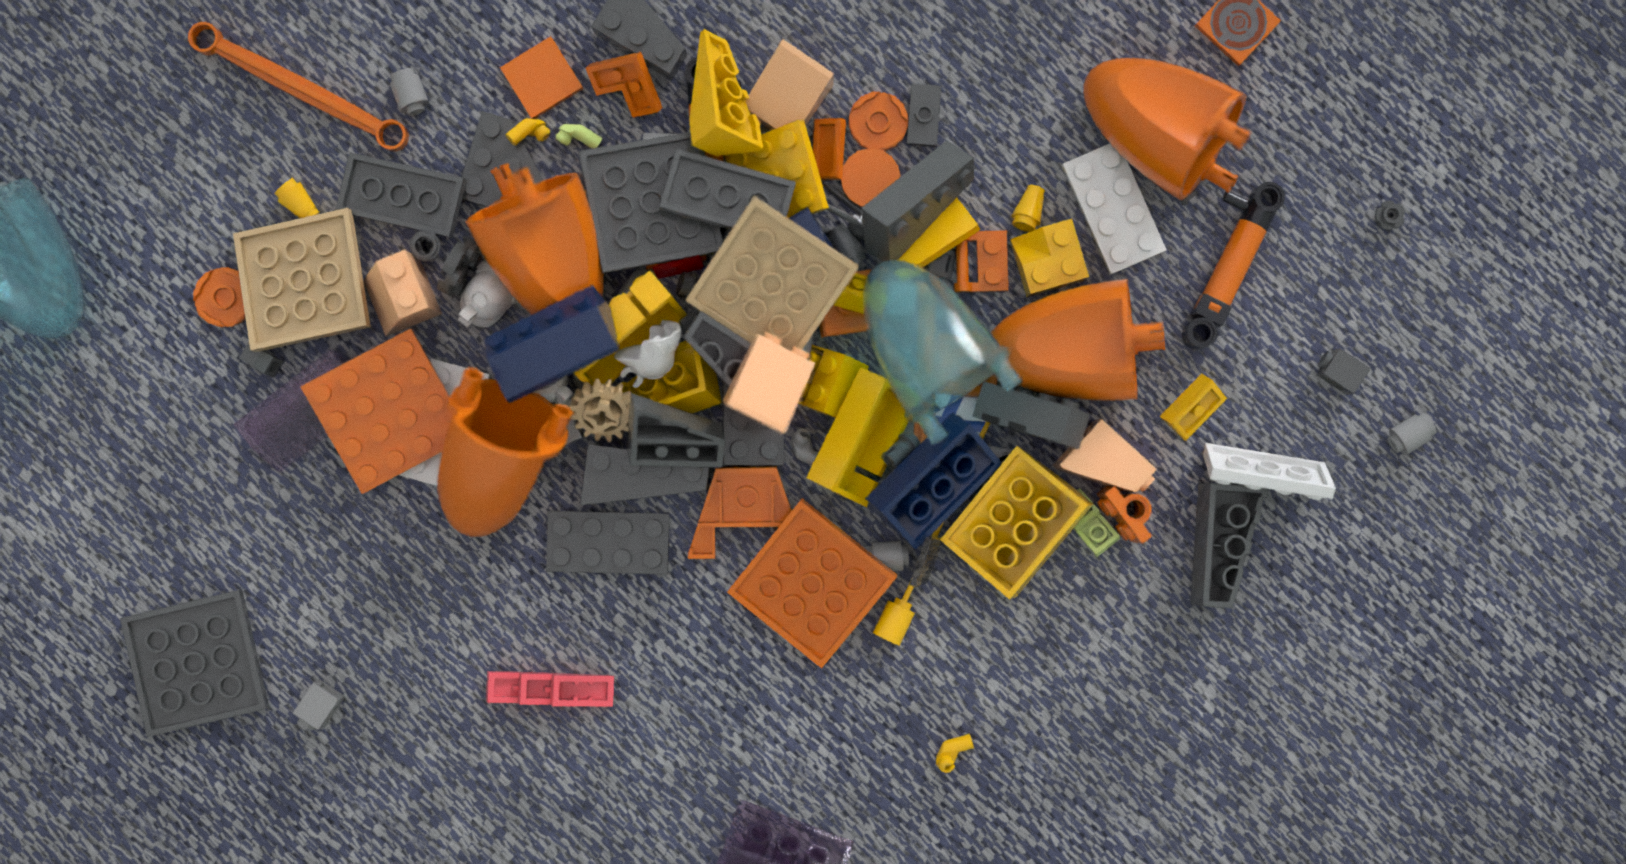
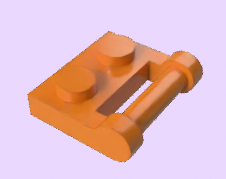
M1007 230L978 231L956 246L957 283H954V293L1009 291ZM976 241L977 282H969L968 242Z

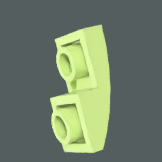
M1080 488L1077 490L1090 502H1092ZM1094 503L1073 528L1096 557L1120 539V535L1100 514V510Z

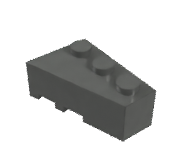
M983 381L972 417L1079 450L1090 416L1089 413L1078 410L1079 403L1062 399L1061 403H1056V397L1039 392L1036 397L1032 396L1033 391L1016 386L1015 390Z
M631 393L627 437V453L630 465L723 466L725 437L721 423Z

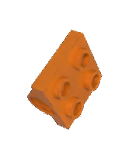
M1106 486L1096 493L1100 498L1097 501L1098 506L1107 517L1110 515L1118 522L1115 529L1125 541L1129 540L1130 542L1143 544L1152 537L1143 525L1149 519L1152 512L1151 504L1145 496L1140 494H1120L1115 486ZM1132 501L1135 505V513L1130 517L1127 514L1126 507Z

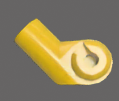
M970 734L948 739L942 743L936 756V765L943 773L953 771L958 753L974 748Z

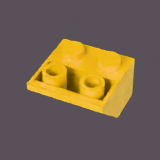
M812 344L809 361L815 364L798 404L836 418L839 408L843 404L860 367L868 370L869 366L845 354Z

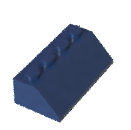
M593 285L577 291L573 295L484 338L487 361L508 403H512L619 350L611 308Z
M951 413L865 499L916 550L1002 463L971 424Z

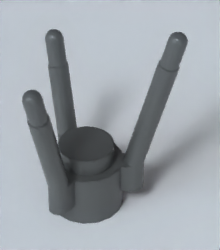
M822 180L823 187L856 213L852 216L828 204L829 209L826 210L850 222L848 226L849 231L852 232L859 242L860 240L864 241L861 207L850 201L828 182ZM821 228L826 235L830 236L828 231L831 229Z

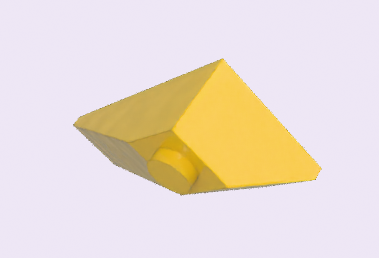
M703 29L700 32L689 118L692 146L714 156L760 151L763 148L760 123L756 114H750L746 101L750 98L747 90L741 89L737 81L736 75L739 73L728 42Z
M687 341L679 343L675 350L673 366L662 378H644L642 384L637 388L633 387L637 375L627 383L621 382L623 384V393L631 391L632 394L689 413H696L722 403L715 371Z

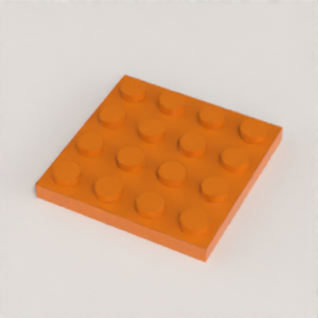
M412 328L301 386L303 393L361 494L441 453L452 418L455 416L447 408L450 395Z
M802 498L727 593L822 669L898 575Z

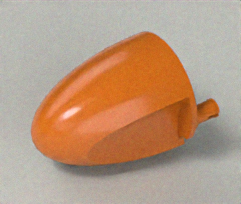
M1117 58L1104 61L1091 69L1083 84V95L1087 109L1102 135L1134 168L1179 200H1184L1200 182L1205 180L1212 182L1227 193L1231 191V187H1234L1239 176L1216 164V159L1227 142L1241 150L1244 146L1243 144H1246L1251 135L1249 130L1247 131L1237 125L1246 102V95L1199 72L1152 59Z
M509 163L500 165L498 169L495 167L490 170L502 195L500 199L490 206L480 209L466 220V224L486 261L518 303L532 315L591 285L603 297L604 274H602L593 216L578 174L566 173L534 184L528 167L518 170L519 173H512Z
M1128 279L1061 291L1025 305L1004 318L991 331L985 343L984 353L988 364L999 376L1019 387L1034 392L1082 400L1138 399L1135 355L1142 351L1165 350V337L1162 322L1133 325Z
M474 368L464 370L460 385L452 392L448 401L447 408L455 416L452 418L441 455L437 491L442 511L449 524L456 531L466 536L482 537L497 532L514 520L530 493L544 460L556 456L564 448L568 438V430L566 428L573 412L565 405L558 404L554 406L546 398L534 392L512 403H508L497 380L483 379V374Z

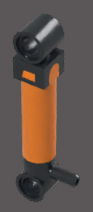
M1265 182L1250 193L1248 200L1231 191L1229 193L1225 192L1222 201L1242 210L1243 213L1202 295L1198 297L1190 314L1197 319L1190 321L1183 328L1182 340L1189 348L1194 350L1203 349L1212 345L1216 340L1217 328L1223 326L1232 308L1230 305L1277 210L1284 204L1285 194L1282 187L1277 183ZM1261 192H1266L1271 196V206H1265L1261 202ZM1195 326H1200L1204 329L1206 337L1203 342H1199L1193 337Z

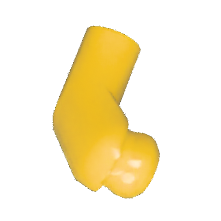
M526 118L507 132L505 136L512 145L516 146L527 136H535L540 142L545 141L550 136L551 131L546 127V123L543 120Z

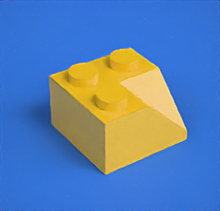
M1072 219L1047 225L1010 239L1026 297L1082 282L1089 278Z

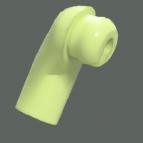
M563 124L559 127L560 131L556 134V140L565 146L569 145L574 138L593 149L597 148L602 140V137L581 124Z

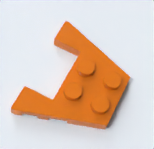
M777 466L716 467L688 552V559H715L716 527H779L792 509Z

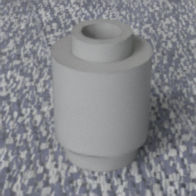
M412 68L401 69L391 74L392 82L390 87L400 112L407 113L408 116L424 112V106L429 101L419 75L415 74Z
M1422 413L1419 416L1415 414L1389 429L1390 437L1387 439L1391 448L1396 453L1401 452L1407 455L1431 441L1432 436L1437 431L1433 422L1426 414Z
M901 540L874 542L872 546H865L866 550L893 571H903V565L909 564L908 547L902 546Z

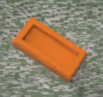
M843 118L814 119L812 150L821 180H842L846 129V120Z

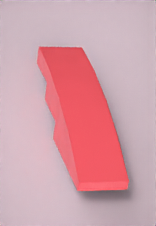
M487 671V703L613 707V675Z

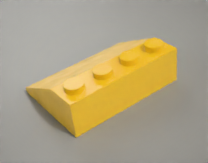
M1016 446L940 540L1010 600L1019 595L1088 512L1093 503L1019 446Z

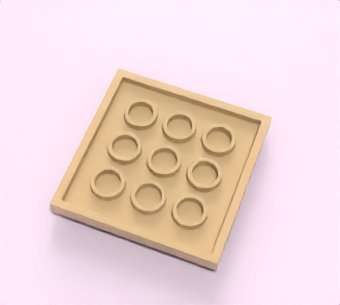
M754 196L685 301L749 343H752L756 334L763 337L765 332L781 339L780 346L791 351L793 346L802 350L853 277L859 265Z
M344 208L233 233L250 351L259 352L371 327L351 209Z

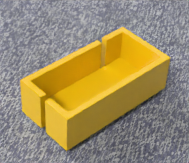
M650 270L633 281L627 294L622 293L615 296L608 304L612 312L619 350L642 344L643 341L649 340L650 327L661 325L662 320L679 323L678 321L687 315ZM616 351L573 373L583 383L588 382L593 386L596 378H599L601 384H606L608 379H611L613 382L621 375L626 365L614 358V355L618 352Z
M860 367L806 478L867 507L869 502L865 498L877 487L878 482L854 470L856 466H859L882 477L887 465L882 460L881 455L899 440L898 436L904 432L920 398L887 378Z

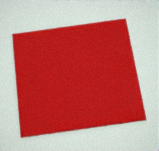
M700 255L652 266L657 279L678 275L683 271L699 270L704 267Z

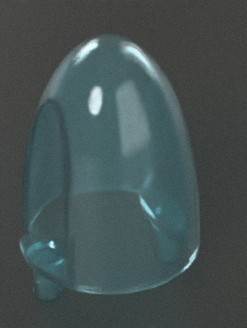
M22 178L0 187V319L32 335L45 338L67 336L77 329L83 316L84 292L80 271L66 235L54 213L30 178Z
M887 260L879 263L871 270L864 287L863 308L866 328L873 350L890 386L906 411L905 417L909 422L920 425L930 440L931 445L939 443L949 435L934 413L959 400L993 374L996 375L1005 392L1013 389L1023 381L1008 361L1011 356L1009 349L1006 346L1001 347L986 326L963 300L933 273L916 264L901 260Z

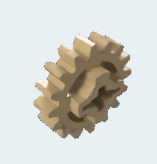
M596 378L593 386L588 382H584L582 390L578 388L575 390L569 407L573 412L571 419L576 420L575 428H584L585 437L591 433L595 434V441H599L601 436H605L608 442H611L613 435H616L619 439L623 438L624 431L628 432L632 392L623 393V384L621 383L613 387L611 379H608L606 384H601L599 378Z

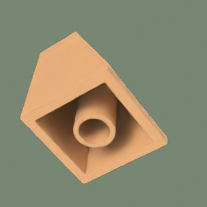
M782 39L749 94L750 99L746 101L750 114H756L760 126L762 124L770 130L796 120H804L805 125H807L832 89L834 73Z
M406 250L376 261L363 280L386 337L442 314L421 260Z
M765 332L763 337L756 334L722 401L728 406L785 433L815 363L808 360L809 353L793 346L791 351L780 346L782 340L770 333Z
M1102 419L1093 421L1085 429L1079 450L1069 447L1052 465L1057 470L1106 486H1115L1118 490L1124 492H1138L1139 490L1143 492L1154 481L1155 478L1152 474L1157 470Z

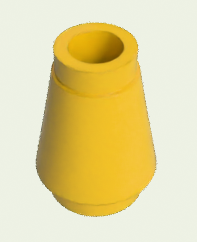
M293 178L285 182L274 193L279 198L277 202L298 218L318 215L320 213L301 182L297 183Z
M1037 185L1027 186L1026 191L1011 215L1013 218L1012 225L1015 228L1031 232L1037 226H1040L1045 193L1043 188Z

